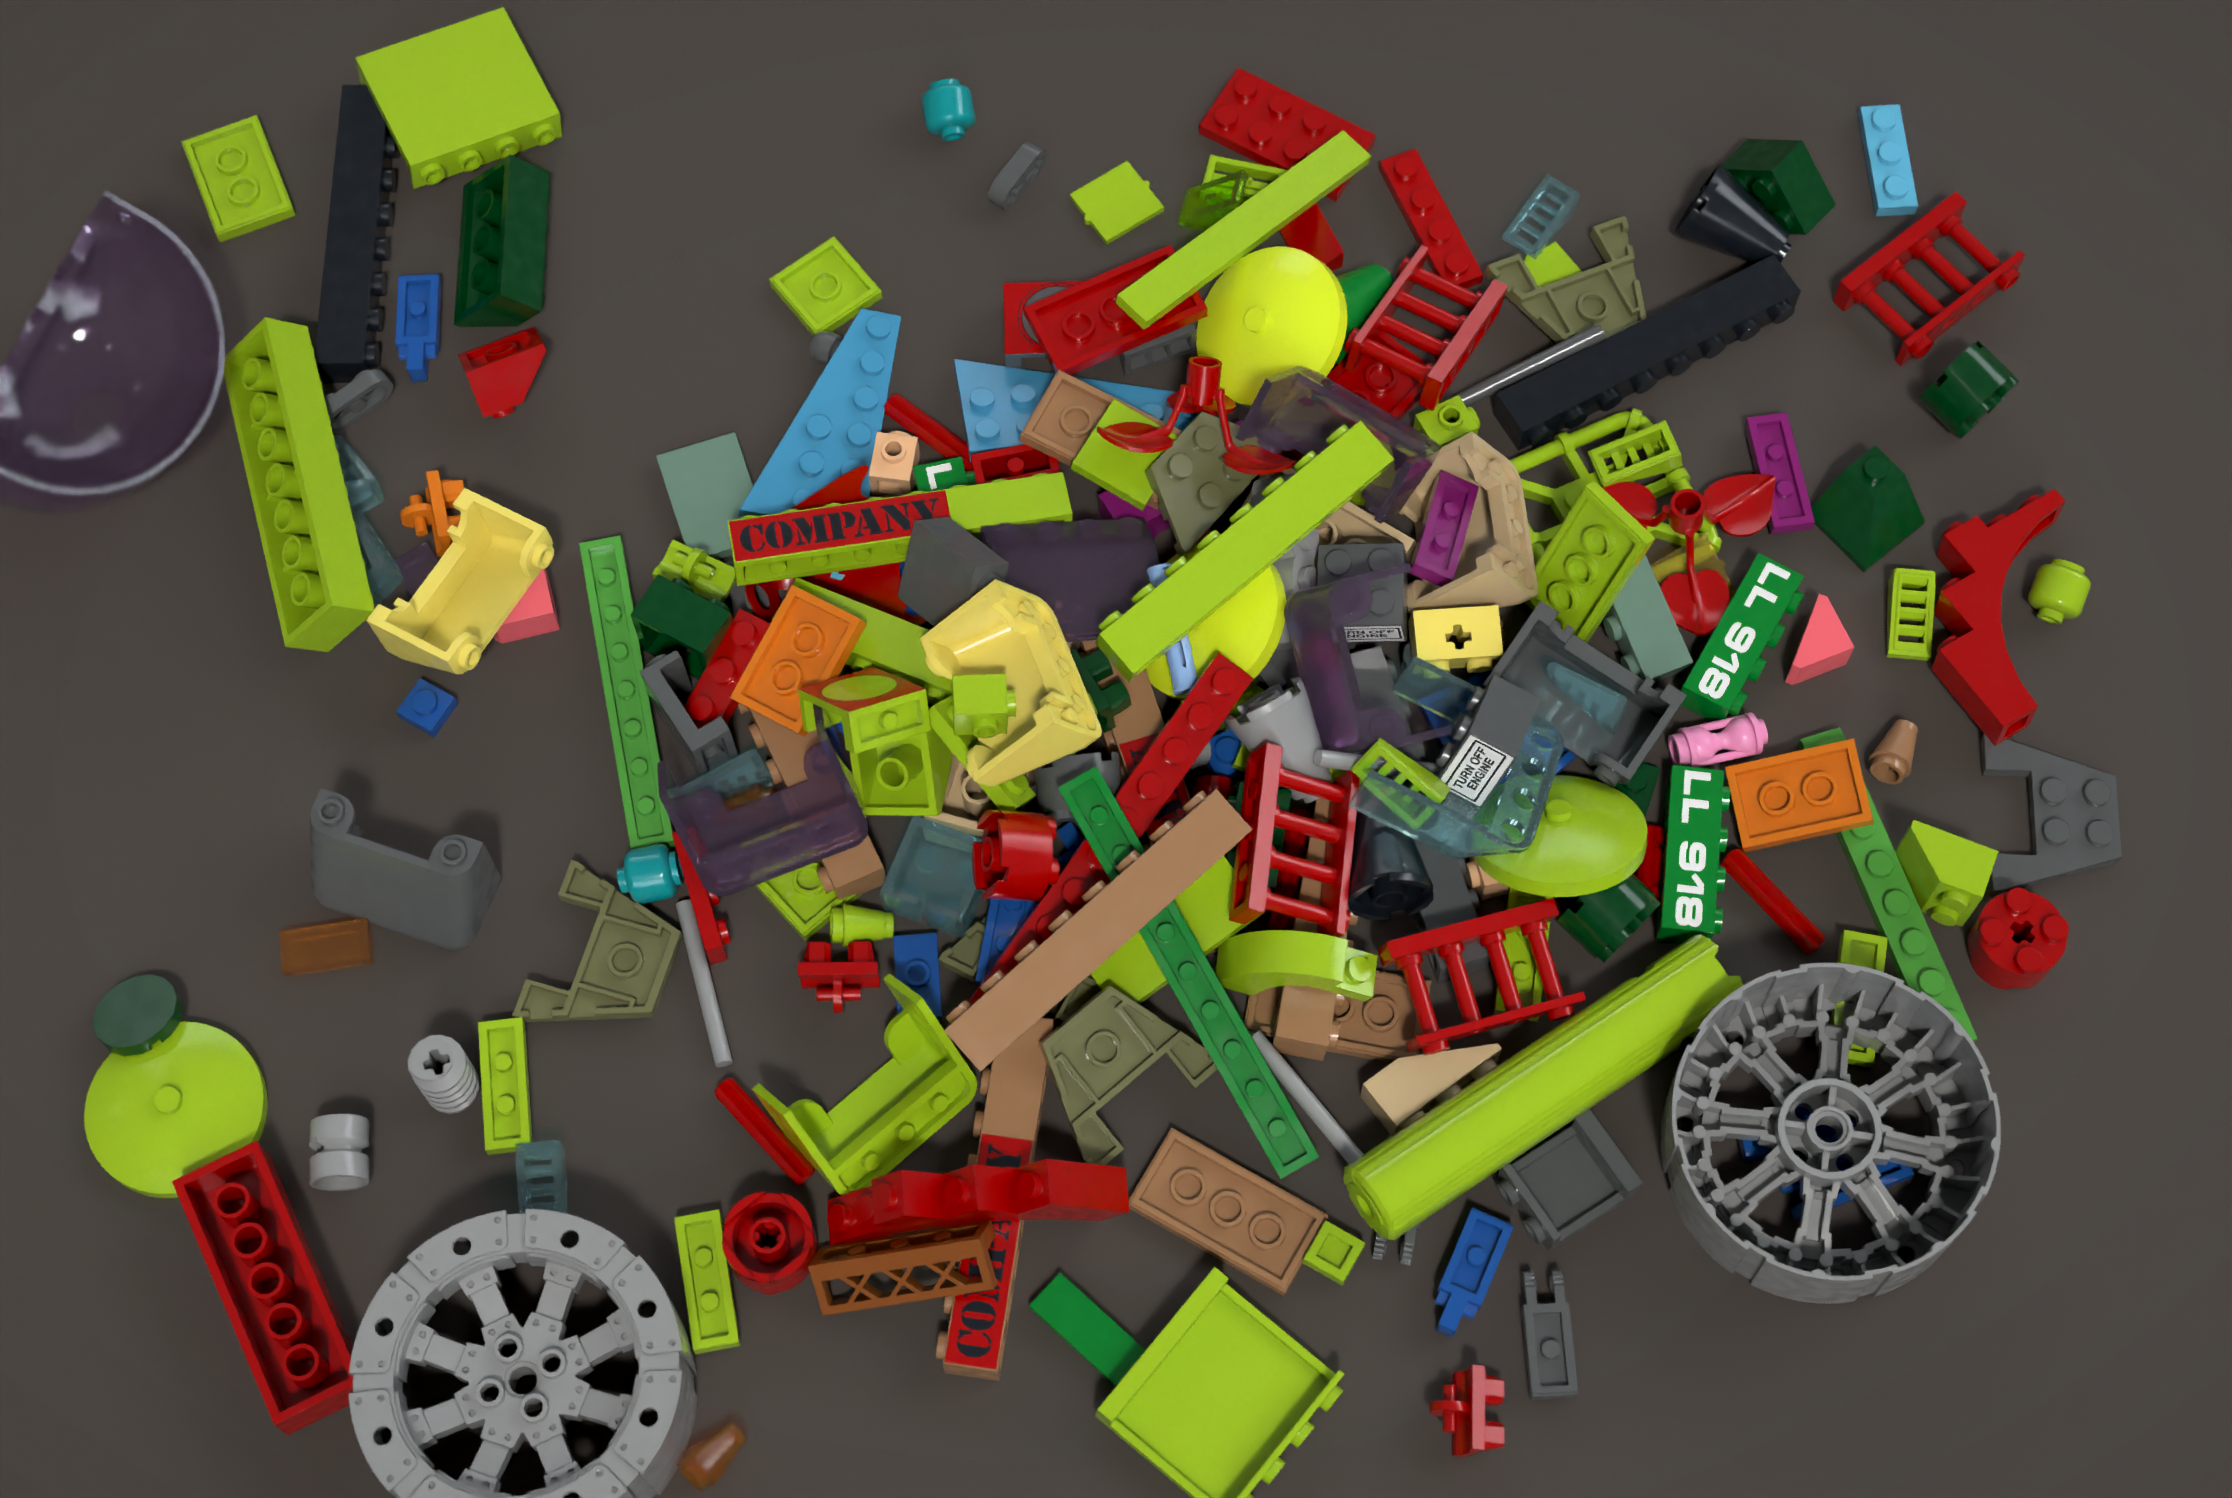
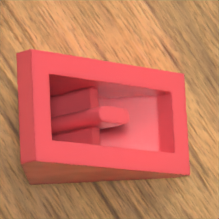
M546 569L541 570L494 635L496 641L503 644L560 630Z
M1819 594L1785 683L1795 685L1847 664L1855 648L1827 596Z

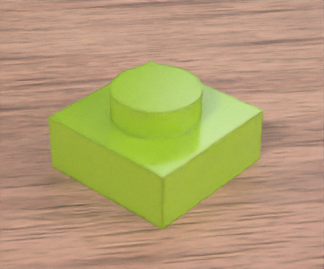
M1325 1221L1304 1257L1303 1264L1343 1286L1363 1251L1365 1242Z

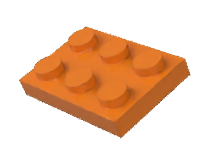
M792 585L730 698L805 737L808 732L803 729L798 689L837 678L867 623Z
M1854 738L1725 767L1744 853L1874 824Z

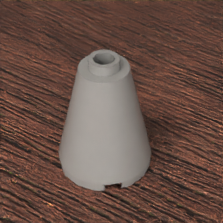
M1301 677L1290 679L1293 687L1283 690L1280 684H1276L1258 693L1237 707L1240 713L1237 718L1230 714L1225 718L1229 729L1251 753L1265 743L1283 747L1281 764L1284 765V769L1327 782L1332 780L1329 768L1316 767L1314 765V754L1317 749L1323 750L1307 689ZM1282 787L1285 790L1292 791L1291 798L1293 800L1303 798L1305 803H1310L1319 799L1316 796Z

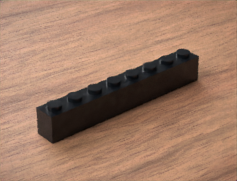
M342 85L315 346V361L323 383H351L357 374L364 370H373V367H379L380 363L379 345L375 342L376 332H381L383 329V312L381 307H379L380 296L386 295L387 289L386 276L382 269L383 261H389L390 245L386 237V227H391L393 224L392 204L389 202L390 192H395L396 173L394 168H392L393 158L399 157V149L366 85Z
M1773 254L1497 393L1493 415L1518 451L1530 445L1532 447L1540 446L1547 442L1553 433L1565 427L1573 429L1581 425L1589 415L1599 410L1605 412L1613 409L1624 397L1634 392L1642 394L1650 390L1658 380L1670 374L1671 376L1682 374L1693 362L1703 357L1711 359L1719 355L1727 345L1737 340L1744 342L1751 339L1762 327L1772 322L1780 324L1794 314L1801 291Z

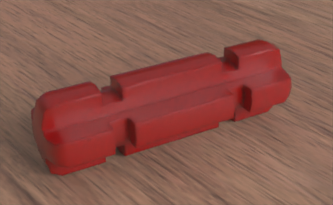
M1647 825L1646 854L1636 870V877L1656 895L1655 898L1659 901L1660 888L1658 887L1661 881L1663 854L1661 848L1664 840V830L1660 826Z

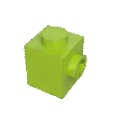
M1457 395L1438 404L1434 411L1427 409L1416 414L1412 435L1426 456L1470 432L1478 435L1480 421L1475 410L1471 406L1466 407L1460 396Z
M1006 674L952 675L954 736L974 735L978 738H991L997 734H1007L1008 717H1016L1015 690H1007Z

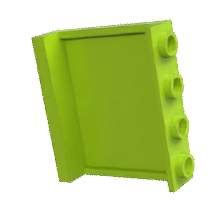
M504 7L355 57L359 81L361 85L368 87L409 168L411 183L414 189L425 185L437 184L447 177L461 172L476 170L481 165L501 158L504 159L509 154L514 156L518 152L538 145H547L553 140L562 137L560 113Z
M1216 1267L1212 1269L1097 1409L1095 1417L1191 1498H1255L1250 1492L1262 1479L1269 1485L1286 1464L1279 1456L1289 1443L1298 1448L1315 1426L1308 1420L1317 1408L1320 1407L1327 1412L1344 1391L1336 1385L1344 1376V1373L1339 1370L1335 1374L1227 1285L1229 1278Z

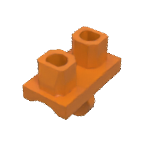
M435 470L426 471L427 487L425 488V497L427 503L422 502L421 495L410 496V505L401 510L400 519L405 527L415 528V533L418 537L426 536L428 534L427 526L431 525L436 556L440 557L444 555L453 542L447 530L451 525L458 527L460 522V515L447 516L446 509L455 508L453 503L463 491L464 485L463 480H440L439 471Z

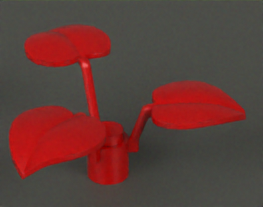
M1195 356L1189 358L1186 384H1181L1180 390L1167 398L1166 405L1172 409V413L1165 426L1156 428L1155 426L1140 422H1123L1107 426L1104 429L1099 426L1097 427V433L1117 447L1132 452L1154 453L1167 450L1173 446L1174 440L1168 436L1171 434L1180 412H1205L1220 418L1225 448L1228 452L1223 455V463L1231 469L1246 474L1264 475L1287 470L1294 467L1297 463V460H1290L1262 447L1252 445L1238 447L1233 443L1227 414L1235 411L1236 403L1224 395L1225 389L1220 387L1222 362L1212 357Z
M1743 474L1727 477L1710 485L1705 490L1703 496L1693 489L1679 490L1672 496L1670 506L1664 505L1662 512L1655 518L1653 517L1657 512V501L1652 492L1645 486L1633 482H1620L1602 487L1646 530L1647 526L1657 527L1666 518H1669L1671 528L1675 532L1685 535L1687 574H1672L1660 586L1678 627L1695 635H1706L1717 627L1729 604L1728 585L1719 572L1706 569L1695 573L1694 533L1701 528L1703 517L1711 525L1719 522L1721 529L1731 536L1749 537L1759 533L1766 527L1772 514L1776 481L1774 475Z

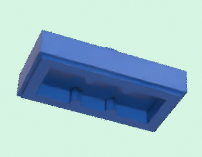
M937 933L893 936L895 978L920 995L937 1020L943 1021ZM897 1001V1015H898L901 1011H903V1008L901 1007V1005H900L899 1002Z

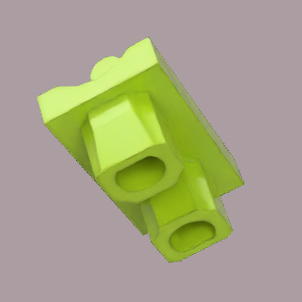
M672 540L663 560L652 573L654 579L658 574L670 581L673 578L680 579L687 583L694 590L695 594L706 600L709 597H713L723 603L736 583L734 567L708 556L706 551L700 548L693 549L675 540Z

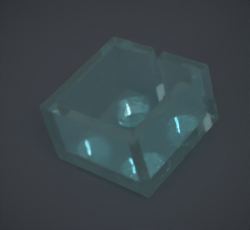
M913 816L880 890L883 910L893 912L920 923L924 915L927 918L929 927L963 938L982 899L981 895L985 892V890L976 889L972 872L973 843L982 842V839L918 816Z

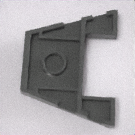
M1985 733L1980 739L1982 775L2027 778L2032 855H1997L1988 881L1989 896H1998L2014 888L2023 886L2028 888L2039 885L2044 880L2063 875L2068 877L2115 864L2121 859L2122 850L2116 776L2008 739L1994 746Z

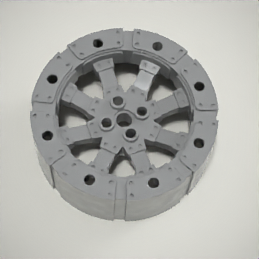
M1843 963L1802 964L1797 969L1781 972L1779 969L1746 983L1723 999L1697 1028L1691 1045L1688 1044L1665 1100L1660 1127L1663 1173L1667 1172L1671 1185L1668 1192L1680 1218L1699 1245L1730 1273L1738 1272L1751 1280L1750 1285L1791 1300L1820 1304L1855 1302L1860 1296L1872 1294L1873 1297L1885 1294L1911 1281L1931 1266L1970 1223L1977 1213L1974 1209L1986 1197L1999 1159L2001 1118L1997 1094L1992 1092L1988 1079L1990 1072L1971 1037L1943 1006L1923 991L1918 993L1904 985V981L1897 977L1871 968ZM1845 1001L1842 1026L1828 1024L1829 1014L1827 1011L1834 1010L1835 1004ZM1852 1010L1851 1016L1848 1017V1013ZM1729 1033H1737L1742 1037L1743 1043L1742 1045L1738 1042L1729 1044L1726 1041V1036ZM1790 1036L1815 1037L1816 1046H1819L1818 1069L1814 1073L1813 1080L1808 1081L1799 1073L1796 1075L1777 1055V1049L1773 1044L1779 1042L1782 1038ZM1852 1044L1863 1048L1869 1047L1880 1054L1892 1066L1888 1073L1870 1086L1865 1084L1858 1088L1851 1084L1850 1074H1847L1848 1052ZM1921 1062L1928 1063L1932 1067L1933 1073H1927L1924 1077H1921L1916 1071V1065ZM1739 1065L1748 1074L1752 1072L1771 1092L1770 1098L1776 1107H1764L1763 1110L1733 1108L1730 1107V1104L1716 1102L1715 1098L1721 1086L1719 1082L1722 1079L1725 1080ZM1917 1095L1924 1110L1928 1112L1931 1119L1932 1136L1925 1135L1921 1138L1893 1131L1892 1127L1881 1123V1118L1886 1114L1888 1108L1903 1098L1907 1097L1910 1099ZM1805 1107L1810 1111L1811 1115L1806 1121L1800 1120L1795 1115V1109ZM1847 1114L1852 1115L1856 1119L1855 1127H1853ZM1678 1118H1688L1692 1122V1129L1689 1132L1678 1130ZM1818 1125L1831 1126L1837 1133L1838 1141L1833 1143L1822 1141L1817 1136L1815 1127ZM1725 1138L1758 1141L1757 1145L1773 1149L1760 1166L1743 1179L1739 1180L1737 1178L1725 1186L1717 1169L1712 1168L1710 1161L1712 1157L1711 1142L1724 1141ZM1793 1151H1801L1806 1157V1162L1802 1161ZM1846 1158L1850 1161L1852 1167L1840 1171L1836 1166V1159ZM1951 1160L1959 1161L1963 1165V1174L1960 1176L1954 1175L1953 1167L1947 1165V1163ZM1888 1162L1917 1168L1918 1173L1930 1177L1924 1196L1927 1199L1912 1216L1901 1204L1897 1205L1879 1179L1881 1175L1876 1165H1887ZM1799 1181L1800 1199H1803L1800 1225L1794 1234L1793 1242L1778 1236L1772 1238L1763 1233V1228L1749 1216L1757 1209L1758 1203L1780 1186L1784 1189ZM1839 1188L1851 1200L1853 1198L1856 1199L1873 1224L1871 1229L1877 1240L1865 1244L1860 1250L1851 1251V1248L1831 1249L1832 1233H1829L1832 1205L1837 1199ZM1901 1247L1911 1249L1914 1253V1260L1905 1264L1897 1256L1898 1249Z
M526 1209L525 1213L508 1214L506 1210L492 1212L460 1222L433 1236L407 1256L409 1261L396 1275L392 1272L384 1281L368 1306L354 1342L349 1374L353 1376V1393H349V1404L355 1434L361 1450L379 1481L394 1497L564 1498L570 1493H577L580 1498H653L656 1494L659 1496L668 1485L684 1456L694 1426L698 1397L694 1391V1377L697 1376L696 1363L685 1326L663 1286L648 1264L640 1255L635 1257L623 1240L590 1221L566 1213L541 1209ZM562 1244H564V1245H571V1246H574V1247H572V1248H566V1247H564ZM516 1263H529L530 1266L545 1267L543 1279L546 1283L535 1313L531 1312L524 1327H521L514 1314L510 1313L499 1289L502 1285L497 1271L517 1267ZM586 1279L599 1289L604 1287L619 1309L607 1317L608 1322L579 1338L575 1335L565 1339L567 1329L565 1322L574 1295L579 1293L584 1280ZM462 1288L468 1299L473 1301L484 1325L481 1330L485 1345L467 1343L465 1346L439 1336L434 1329L426 1326L436 1312L435 1306L443 1298L449 1299ZM649 1302L655 1303L656 1312L652 1317L643 1318L640 1316V1306ZM517 1348L513 1356L503 1357L510 1350ZM632 1349L635 1350V1356L639 1363V1373L635 1376L632 1395L620 1393L618 1397L594 1390L590 1384L582 1381V1378L591 1373L593 1367L620 1351L625 1353ZM549 1358H560L561 1364L556 1371L547 1372L545 1370V1363ZM409 1363L424 1367L427 1364L454 1374L458 1380L468 1384L454 1394L455 1398L425 1410L421 1407L408 1410L406 1396L402 1393L403 1382L406 1383ZM528 1374L537 1376L536 1386L531 1392L524 1395L515 1392L516 1383L521 1377ZM492 1386L499 1389L498 1397L492 1402H486L485 1390ZM543 1407L542 1412L538 1416L530 1417L527 1415V1412L537 1411ZM655 1410L658 1414L657 1422L650 1427L643 1426L640 1422L642 1412L650 1414ZM570 1420H589L608 1426L611 1431L616 1433L604 1454L599 1459H594L583 1469L573 1460L565 1437H567L565 1425ZM484 1426L481 1434L483 1442L470 1469L465 1468L458 1481L440 1470L435 1472L432 1469L434 1464L423 1450L438 1443L437 1439L467 1427L474 1429ZM389 1428L392 1432V1438L389 1443L384 1445L381 1431ZM523 1442H529L532 1448L538 1452L547 1474L544 1476L546 1487L529 1491L526 1495L521 1496L499 1493L502 1484L500 1479L513 1452L517 1453Z

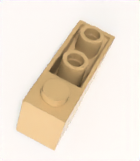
M1498 1043L1442 1051L1427 1056L1421 1054L1397 1058L1363 1083L1360 1097L1389 1134H1395L1462 1090L1461 1088L1471 1080H1477L1498 1066L1496 1062L1502 1048Z

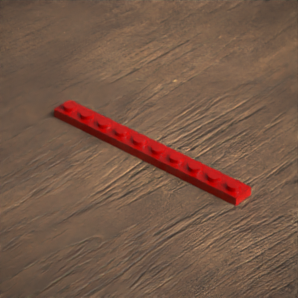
M1220 653L1213 657L1114 796L1138 839L1144 834L1253 680L1251 676ZM1086 838L1083 839L1059 873L1057 883L1048 888L968 1000L971 1006L985 994L979 987L992 975L1001 970L1006 976L1019 964L1013 958L1032 940H1035L1040 946L1053 934L1047 928L1067 909L1074 916L1087 904L1081 897L1101 879L1106 885L1110 882Z

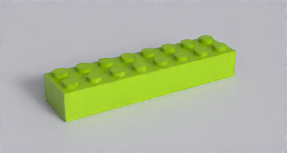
M265 317L221 360L285 647L329 652L368 619L375 609L374 600L370 592L365 562L360 550L356 524L350 508L348 491L340 466L339 453L335 445L331 419L328 415L308 327Z

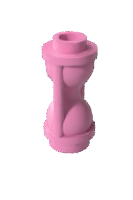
M1752 712L1679 728L1676 734L1669 735L1668 749L1673 764L1697 768L1761 754L1763 744L1768 743V732L1764 721L1757 719ZM1724 728V730L1719 733L1709 732L1711 730ZM1722 749H1726V750H1729V751H1730V752H1726V753H1721V754L1715 755V753H1716L1717 751L1722 750Z

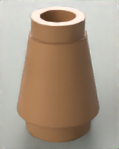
M1903 719L1896 720L1869 758L1871 764L1870 772L1879 781L1887 784H1899L1910 775L1918 728L1914 723Z

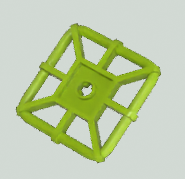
M1633 408L1632 412L1615 413L1570 434L1566 431L1554 436V441L1510 459L1518 473H1522L1561 455L1575 479L1556 489L1521 479L1524 497L1550 505L1562 524L1585 485L1595 480L1602 487L1596 471L1589 474L1575 449L1622 428H1626L1624 436H1627L1654 424L1642 415V410ZM1659 444L1652 446L1656 455L1663 453ZM1628 453L1620 455L1624 465L1626 464ZM1614 463L1607 466L1610 474L1618 471ZM1684 467L1664 473L1665 478L1645 486L1652 492L1655 499L1672 491L1676 493L1682 489H1693L1688 482L1690 475ZM1704 517L1703 524L1699 529L1700 533H1694V566L1704 562L1713 554H1717L1722 544L1715 524H1709ZM1528 522L1535 566L1543 555L1544 548L1549 545L1561 524L1539 533L1534 532ZM1661 522L1657 527L1647 526V531L1655 538L1686 547L1685 535L1675 532L1670 524ZM1686 552L1651 567L1657 582L1666 579L1672 574L1686 570Z

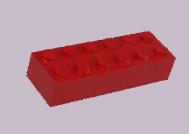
M255 1141L172 1181L274 1425L288 1436L349 1406V1393H353V1376L349 1374L353 1345L269 1153L258 1141Z

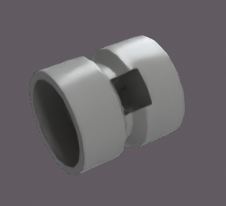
M328 1114L316 1117L310 1121L309 1147L316 1152L309 1159V1185L311 1187L326 1191H347L368 1185L369 1157L362 1153V1149L369 1146V1120L367 1118L354 1114Z

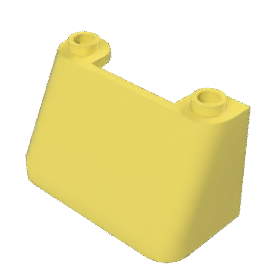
M466 488L463 489L453 503L455 509L461 512L458 527L451 525L447 530L453 542L410 601L406 602L398 597L393 603L395 609L392 610L378 604L366 620L389 653L405 661L457 675L472 670L478 664L483 650L541 570L549 566L554 556L552 538L546 527Z
M995 579L920 638L926 653V664L935 675L939 677L944 676L952 680V675L1006 674L1007 690H1015L1016 717H1008L1007 734H997L991 738H978L980 745H975L967 752L966 769L975 782L990 787L997 786L1082 750L1102 735L1099 720L1058 620L1049 605L1038 596Z

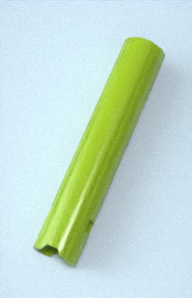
M1701 934L1692 936L1647 966L1645 973L1640 977L1629 978L1347 1165L1344 1169L1343 1180L1351 1201L1366 1223L1379 1233L1382 1238L1388 1240L1397 1239L1679 1049L1682 1040L1687 1037H1694L1697 1028L1723 999L1743 986L1741 977L1727 975L1722 965L1715 958L1719 947L1716 943Z

